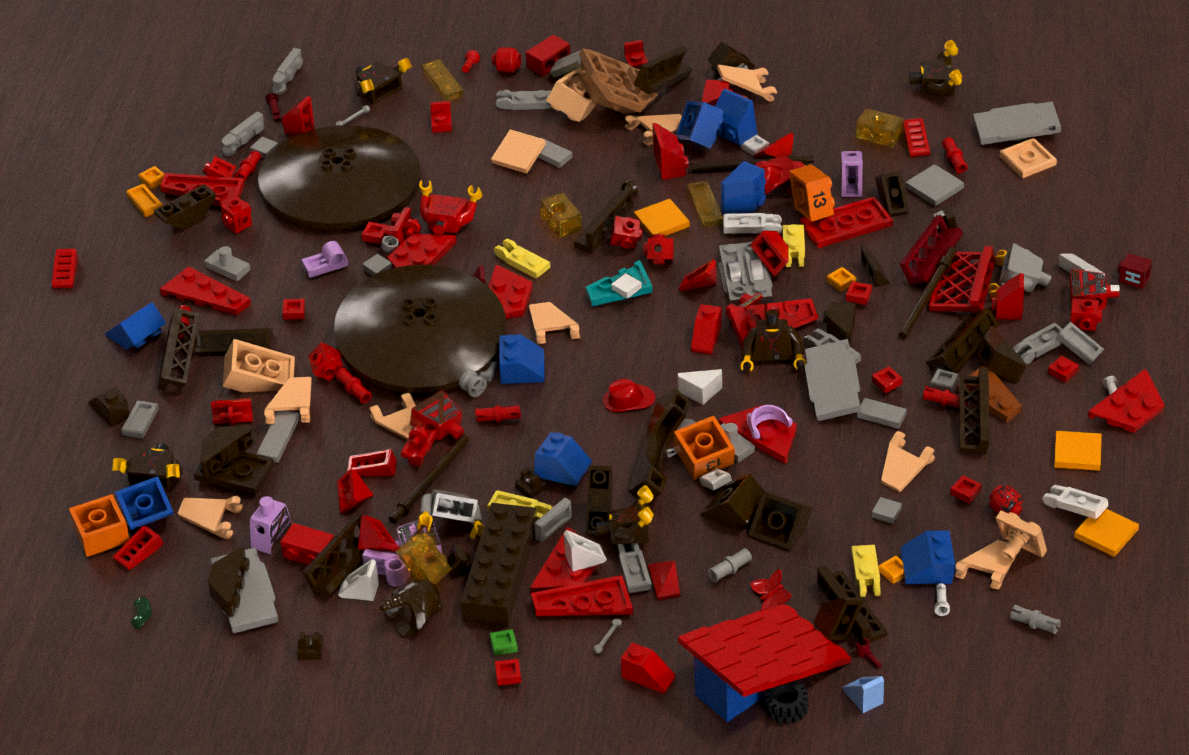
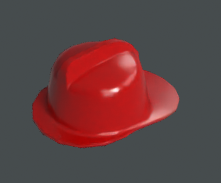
M777 157L769 162L759 161L755 164V166L764 169L766 179L765 194L789 180V171L794 170L793 162L787 157Z
M625 378L614 381L608 387L609 391L603 397L605 408L612 412L645 409L655 402L653 390Z

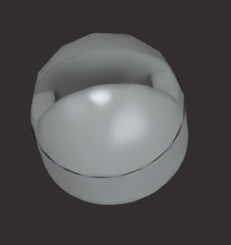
M385 236L382 239V250L385 253L391 254L398 247L399 241L394 236Z

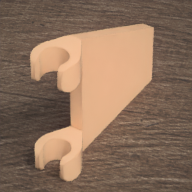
M724 65L717 66L722 80L763 96L767 101L772 102L774 100V97L770 94H777L775 87L770 86L762 89L760 83L766 81L762 75L769 74L767 69L749 70Z
M680 114L628 115L625 117V120L629 124H626L625 128L631 131L641 124L648 130L644 132V137L647 140H644L643 143L647 146H652V123H657L674 134L677 131L682 116Z
M551 302L529 305L537 344L546 343V331L567 328L570 330L571 339L580 338L579 325Z
M295 377L287 380L265 408L266 424L275 423V411L300 410L301 422H310L311 377Z
M410 393L401 395L403 410L383 417L378 405L369 408L371 411L370 418L373 422L406 440L409 439L410 430L415 428L410 425L411 410L416 406Z
M897 431L889 443L881 483L900 493L927 464L935 460L933 455L935 450L931 447H926L918 458L901 449L906 443L903 439L905 434Z
M233 496L229 499L184 498L178 511V517L217 536L230 539L233 534V530H230L231 523H220L225 509L233 513H240L243 506L240 504L241 499L238 496Z
M996 540L957 562L955 577L964 579L968 568L971 567L991 573L992 583L990 588L999 590L1006 573L1013 561L1003 557L1001 553L1008 542Z

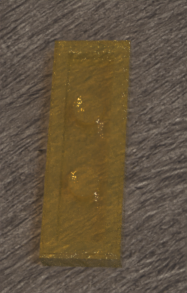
M440 59L422 64L423 72L445 101L464 95L463 89Z
M707 180L687 184L688 193L703 227L723 224V216Z

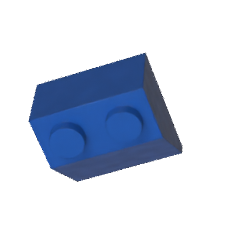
M722 90L715 107L724 110L722 115L723 122L718 127L716 135L737 145H742L757 135L753 101L730 90Z
M687 101L675 135L679 141L711 149V146L716 141L717 129L723 122L722 115L724 110L705 102Z
M743 161L721 182V215L752 213L764 204L766 199V179L763 168Z
M153 302L105 332V335L126 350L132 346L137 349L146 343L144 338L149 335L153 338L162 332L160 327L165 325L166 321Z
M521 334L500 335L501 384L545 382L544 349Z
M550 432L535 453L534 475L537 474L542 479L577 486L589 469V465H592V460L571 436Z
M158 476L115 492L118 507L130 530L174 514Z
M925 531L900 547L905 584H952L955 559L950 531Z

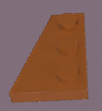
M977 369L975 372H973V373L970 374L969 376H976V377H977V376H978L979 369ZM988 370L989 412L1007 423L1021 412L1022 405L996 374ZM959 383L956 388L957 392H959ZM964 383V387L970 392L977 389L976 384Z

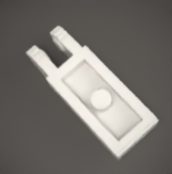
M765 213L725 214L724 234H755L762 231H777L780 233L782 232V226L780 225L782 218L778 214Z
M1053 485L1050 489L1051 494L1047 493L1042 497L1046 506L1062 508L1097 519L1108 507L1107 498L1058 485Z

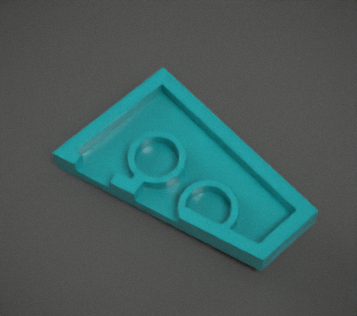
M641 261L635 262L634 266L629 269L622 268L618 270V274L611 278L604 277L586 286V295L591 305H602L626 299L624 296L613 291L611 286L613 282L625 273L642 283V288L629 298L652 293L653 286Z

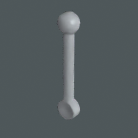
M364 105L360 111L343 121L336 122V126L344 125L364 112L368 113L370 107Z
M620 619L612 621L610 630L601 642L594 646L593 650L596 654L602 652V647L613 632L622 626Z

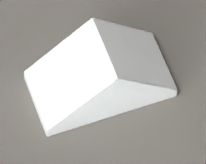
M722 369L678 373V391L702 405L722 389Z
M568 530L564 532L565 557L572 571L602 564L607 560L598 543Z
M371 559L350 573L342 581L338 595L341 598L374 601L379 585L376 561Z

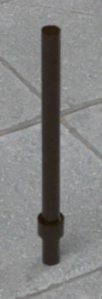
M791 154L787 157L791 161H799L803 164L814 163L813 155L797 156V154ZM774 158L691 164L692 172L736 169L743 161L755 165L759 161L769 162V160Z
M950 247L945 256L939 260L937 270L899 332L901 338L905 339L908 336L942 276L951 267L952 259L957 252L954 247Z
M461 435L406 498H402L397 504V509L389 516L391 523L395 524L403 514H407L413 508V503L469 441L466 435Z

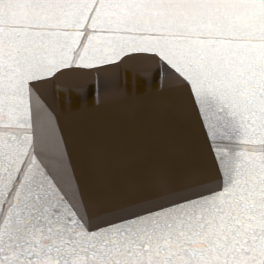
M751 474L743 476L723 485L700 515L703 518L729 528L738 525L744 526L752 519L751 514L757 510L764 489Z
M763 491L748 535L791 550L805 531L813 507Z

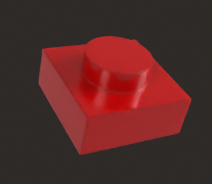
M368 222L361 234L362 241L382 244V239L385 237L384 229L388 225Z
M852 281L846 294V301L867 305L872 293V285Z
M283 299V320L304 319L305 299Z
M1060 356L1048 367V374L1065 383L1079 372V365L1063 356Z
M888 366L873 374L872 382L884 393H887L903 385V378Z
M962 475L950 488V495L970 504L982 491V484Z
M519 659L495 661L498 686L521 683Z

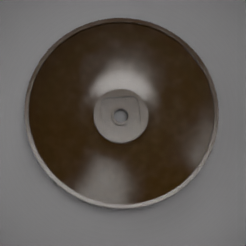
M355 125L322 127L289 138L268 154L260 167L258 175L261 197L270 210L294 224L325 230L357 228L366 226L368 222L376 223L390 217L411 201L419 188L421 179L418 157L407 143L388 132Z
M408 265L389 269L366 279L345 297L335 317V343L344 363L365 381L396 392L432 393L459 386L461 376L468 370L475 371L479 376L481 372H484L491 366L500 354V335H506V316L496 294L474 276L450 267ZM418 314L424 315L423 317H416Z

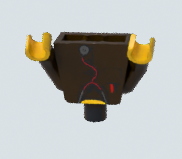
M953 40L945 43V52L942 51L934 59L920 62V72H909V84H921L923 94L954 96L955 85L961 84L962 74L958 69L953 71L952 59L948 57L958 53V48Z
M404 58L400 60L396 67H388L379 62L367 68L363 65L358 66L356 69L357 82L355 83L357 96H365L374 105L401 90V75L412 67L409 59Z
M766 311L765 320L756 321L755 327L751 328L743 339L742 357H744V360L739 365L740 370L743 371L744 362L750 364V372L754 367L752 361L794 360V356H796L794 367L798 370L797 362L799 360L804 361L805 365L807 364V361L802 356L804 354L802 338L794 327L788 326L786 319H779L778 311Z
M164 443L157 444L155 449H141L139 454L128 462L123 458H114L112 464V471L119 470L121 473H127L130 486L158 476L164 491L167 492L172 491L173 479L180 478L183 475L179 461L174 459L173 452Z
M643 486L637 492L641 499L639 501L635 500L630 508L610 511L609 521L596 522L597 535H611L612 544L649 543L648 524L651 522L654 514L644 504L650 503L653 500L651 490L647 486Z

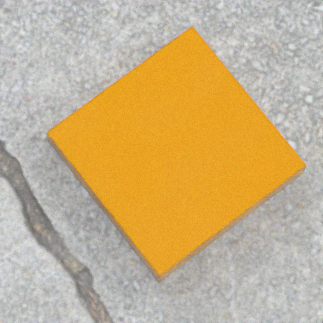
M671 199L634 212V218L640 220V225L651 238H653V234H664L667 236L690 227V221Z
M1056 431L1054 468L1100 471L1102 434Z
M1105 509L1097 519L1088 517L1075 531L1074 538L1115 557L1139 530V524Z

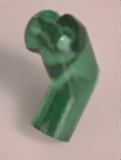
M143 596L134 601V606L137 607L138 613L131 620V624L137 629L152 616L150 600Z

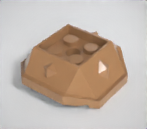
M583 48L579 53L581 58L580 78L593 103L629 115L633 112L640 113L657 97V92L648 95L633 85L640 69L590 49Z

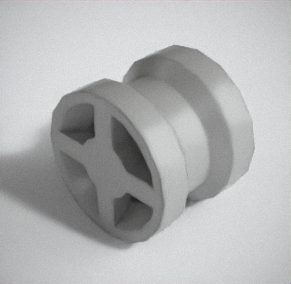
M468 370L461 376L459 386L464 391H467L471 397H478L486 389L487 381L483 377H478L475 371Z

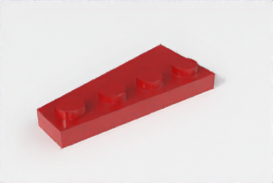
M165 173L160 188L163 193L180 197L205 184L216 193V198L212 205L221 207V205L235 197L240 198L245 184L244 178Z
M189 266L160 288V293L163 296L174 295L176 299L181 301L189 299L195 301L196 305L213 306L214 310L236 316L251 305L249 297Z
M812 299L726 309L741 348H743V339L749 330L755 327L756 321L765 320V313L768 310L778 311L779 319H786L788 326L794 328L819 319Z
M622 575L531 593L536 616L633 615V607Z

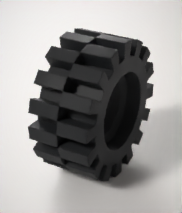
M797 680L793 681V683L789 682L767 689L764 692V710L766 715H771V720L773 721L778 719L780 724H782L783 720H786V724H791V720L794 723L798 722V717L803 719L808 711L807 689H804L802 683L798 685ZM787 698L794 700V702L783 704L778 702V700Z

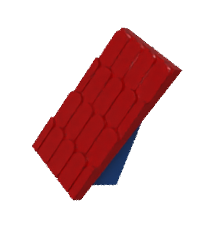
M785 604L762 612L759 610L735 620H726L708 628L704 626L678 636V643L694 655L695 695L726 722L764 698V692L767 689L851 663V657L842 647L828 640L820 631L814 628L810 621L799 616L794 608Z

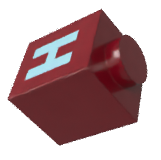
M1128 253L1124 261L1121 260L1118 265L1117 272L1120 273L1119 282L1143 289L1151 277L1152 260Z

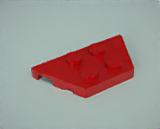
M412 234L387 259L392 263V268L408 265H435L457 243L456 236Z
M495 265L488 287L499 298L506 319L524 316L533 289L532 282L499 265Z
M1144 369L1091 408L1087 416L1091 419H1094L1095 416L1108 420L1107 424L1118 426L1135 433L1163 412L1165 405L1148 371Z
M760 406L718 419L720 425L723 423L736 424L738 434L755 445L756 448L783 463L788 461V453L792 448L793 438H795L797 432L796 423L793 422L792 426L787 427L778 420H764L756 426L760 433V439L756 440L752 437L748 426L747 414H752L754 409Z
M566 528V530L577 534L571 528ZM563 533L531 585V593L538 592V590H548L588 582L598 565L572 571L565 557Z

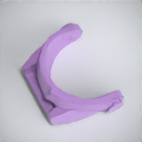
M763 405L755 408L752 414H747L748 426L752 437L756 440L760 439V433L756 426L764 420H778L787 427L792 426L793 423L791 417H788L783 409L774 405Z

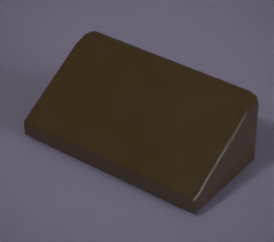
M865 244L861 245V263L873 285L878 287L889 284V280L876 257Z

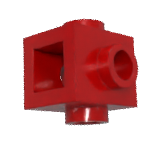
M235 197L221 205L222 221L234 233L237 234L252 225V210L247 202H244L239 197Z
M615 216L611 226L610 245L635 248L637 241H641L643 229H640V220Z
M653 234V238H648V243H644V255H647L648 260H652V264H665V261H674V239L665 238L664 234ZM658 246L662 247L660 252H655Z
M1073 298L1070 322L1080 330L1096 331L1097 322L1101 323L1102 310L1098 309L1099 301Z
M323 342L308 356L312 372L318 378L322 377L330 381L336 372L343 368L341 355L338 350Z

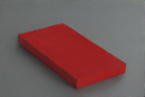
M875 196L834 208V215L812 222L806 217L800 218V225H804V231L817 249L893 226L892 218Z

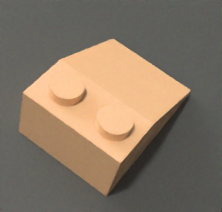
M575 69L556 81L546 100L551 104L552 108L564 112L569 119L578 122L585 119L597 105L592 102L580 78L579 69Z
M233 339L225 354L223 387L243 393L279 391L289 378H294L295 356Z

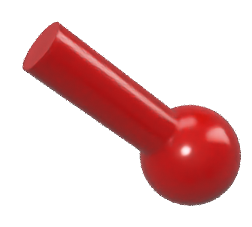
M470 50L465 54L466 62L462 66V71L467 73L473 64L480 61V55L477 51Z

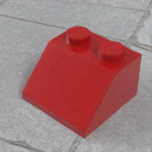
M652 123L653 155L661 179L686 176V168L689 167L687 155L684 156L683 144H679L675 134L657 123Z

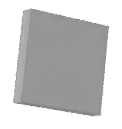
M934 164L908 180L906 188L930 204L937 206L962 190L964 182Z

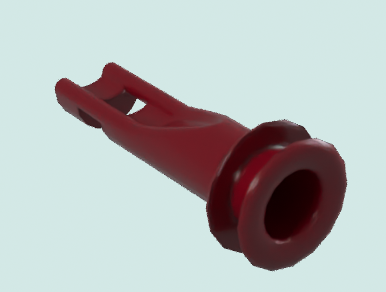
M270 93L265 97L266 103L270 105L274 121H282L277 104L279 101L278 95Z

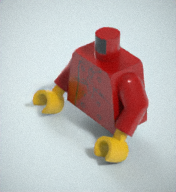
M422 180L419 183L420 191L423 193L420 196V214L423 220L428 223V229L432 230L436 235H443L444 232L457 233L462 226L473 220L477 207L476 201L482 197L479 187L477 192L474 193L473 186H469L468 194L471 197L469 201L466 198L433 194L430 197L429 194L432 192L431 181L429 180L427 188H423Z

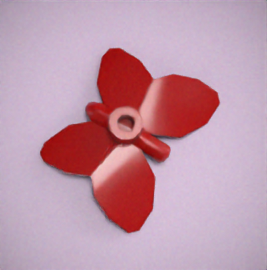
M777 569L769 580L758 579L750 584L754 592L762 595L760 598L764 602L762 603L761 612L786 603L791 598V593L783 589L784 586L780 584L782 580V571L780 569Z

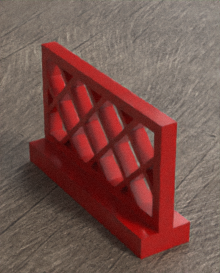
M984 246L983 252H956L953 259L958 261L952 263L944 275L950 271L954 274L948 278L944 275L942 276L932 293L929 311H966L973 313L984 308L995 266L993 246ZM972 259H979V261L973 264L969 263ZM963 264L966 266V268L960 271L956 269ZM971 271L975 273L974 275H972V276L969 277V278H967V277L965 276L966 274L970 273ZM959 278L963 280L956 285L953 283V281ZM946 285L950 286V288L945 291H942L940 289ZM967 285L972 287L966 291L962 290V288ZM954 292H957L959 294L954 298L949 297V295L953 294ZM943 298L946 300L943 304L936 303ZM963 299H966L968 301L967 304L957 303Z

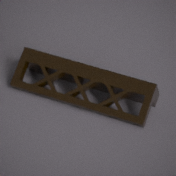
M684 46L679 47L643 64L633 85L650 95L690 76L692 69L682 63L687 49Z
M627 186L620 195H614L576 238L574 248L591 254L594 253L611 233V226L615 216L625 217L634 207L633 187Z
M174 307L157 389L165 391L168 383L186 386L199 313ZM181 317L193 319V324L186 327L181 321ZM185 333L190 341L182 344L177 337ZM182 351L186 359L179 362L174 354ZM178 368L183 374V378L170 376L171 371Z
M989 308L970 313L926 361L927 365L932 367L942 364L946 371L957 373L981 346L990 326L995 328L999 326Z
M272 328L196 330L192 352L228 351L233 339L271 350L270 335L273 334ZM184 333V344H185V343L189 342L190 340H189V338H188V337L185 335V333Z
M979 368L977 377L959 376L960 452L987 454L990 442L988 368ZM964 383L976 384L977 389L970 392L964 387ZM971 400L977 407L970 410L964 403ZM969 418H972L977 423L972 429L965 424V421ZM972 436L977 441V445H965V439Z
M355 515L302 571L314 594L330 595L363 560L362 555L365 550H358L359 535L354 537L355 526L358 525L359 529L361 526V515ZM347 539L346 549L341 552V541ZM333 553L332 564L326 566L327 556ZM318 567L319 576L315 581L312 572Z
M826 565L817 568V585L829 601L843 597L850 598L849 596L862 598L842 570L831 573ZM837 580H841V582L843 583L842 587ZM864 600L851 629L862 646L863 638L873 642L887 636V630ZM871 627L876 628L878 631L871 633Z

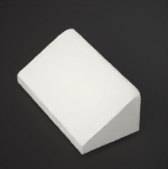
M1074 254L1059 255L1058 266L1071 273V269L1103 273Z

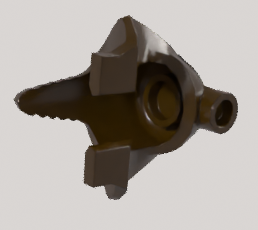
M412 579L405 582L391 593L390 598L380 604V610L385 612L389 620L401 615L404 612V605L410 607L411 620L397 628L402 638L420 632L429 616L433 612L441 611L444 607L438 588L427 579Z

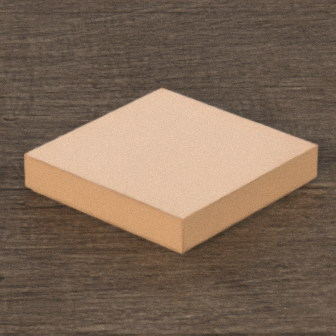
M510 129L491 158L493 164L527 174L546 145L545 139Z
M1034 138L1001 150L999 156L1021 178L1038 173L1057 164V159Z

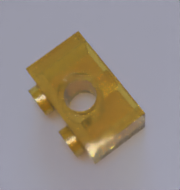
M867 108L856 123V138L893 148L903 134L902 117Z
M563 192L540 199L541 208L539 209V214L541 218L546 220L551 231H555L560 238L582 230L581 213Z
M427 532L413 535L396 551L414 579H427L436 584L452 570L447 563L446 557L440 553L435 546L433 538Z

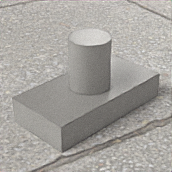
M228 246L217 249L204 261L206 268L235 281H239L250 271V264L233 257L231 248Z
M723 423L720 425L735 448V461L739 463L755 452V445L738 434L736 424Z

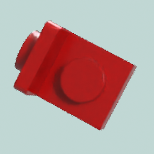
M642 40L623 44L626 64L640 69L643 64L648 62L643 50Z
M450 101L431 102L432 133L452 131Z
M215 156L211 163H206L203 173L206 174L205 176L232 177L236 166Z

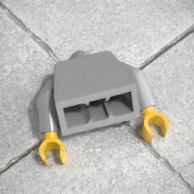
M1013 243L1008 252L999 250L995 257L996 265L1002 266L999 281L1002 285L1019 273H1024V291L1032 292L1037 283L1045 287L1050 283L1052 276L1041 271L1043 260L1028 249ZM996 283L989 285L990 300H992V297L996 298L997 288L1000 287Z
M432 489L430 494L423 495L417 523L418 530L421 525H424L428 528L427 531H430L433 520L431 515L471 522L474 527L470 537L475 539L476 535L481 538L484 525L482 524L477 499L464 494Z

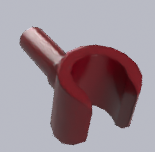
M863 638V646L856 642L857 655L867 657L877 668H881L882 663L871 652L870 641L867 638Z

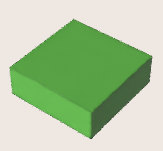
M513 629L489 633L494 656L518 652Z

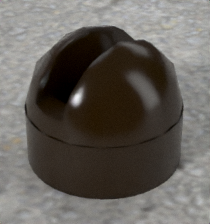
M633 178L623 182L621 186L622 191L627 186L633 187V195L638 193V188Z

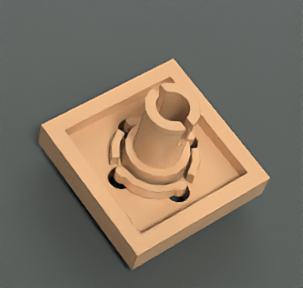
M1000 510L996 520L1002 539L1008 541L1005 548L1001 551L1002 556L1010 561H1014L1020 549L1023 548L1043 558L1047 548L1040 526L1034 522L1027 523L1014 513H1006Z

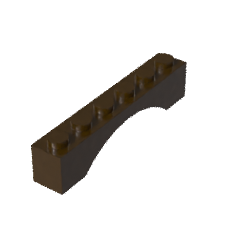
M676 388L656 401L628 492L638 500L641 498L637 492L643 486H647L651 490L653 499L663 493L667 480L663 472L664 455L674 435V431L678 429L685 419L691 402Z

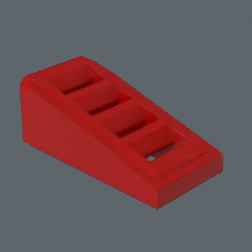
M923 119L904 120L903 135L910 157L930 155Z
M76 249L56 250L52 288H73L79 261Z
M391 449L349 456L347 471L352 468L359 476H395L397 460Z
M143 525L113 556V559L126 569L131 570L157 551L164 543L158 534ZM127 555L131 559L126 561L123 557Z

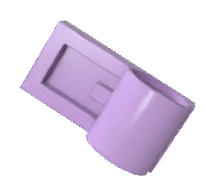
M336 241L327 242L322 247V253L301 259L302 266L309 278L349 266L346 255Z
M365 549L362 555L363 564L371 559L376 561L377 574L386 575V581L391 586H401L411 575L409 556Z

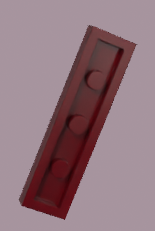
M942 215L935 216L900 263L910 285L927 283L937 270V264L941 257L945 256L948 249L954 247L963 235L960 227L948 228ZM937 225L941 230L939 235H937ZM928 237H931L930 247H928ZM919 249H921V259H919ZM910 261H912V271L908 265Z

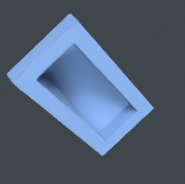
M882 676L862 677L842 687L843 691L862 713L883 704L884 679Z

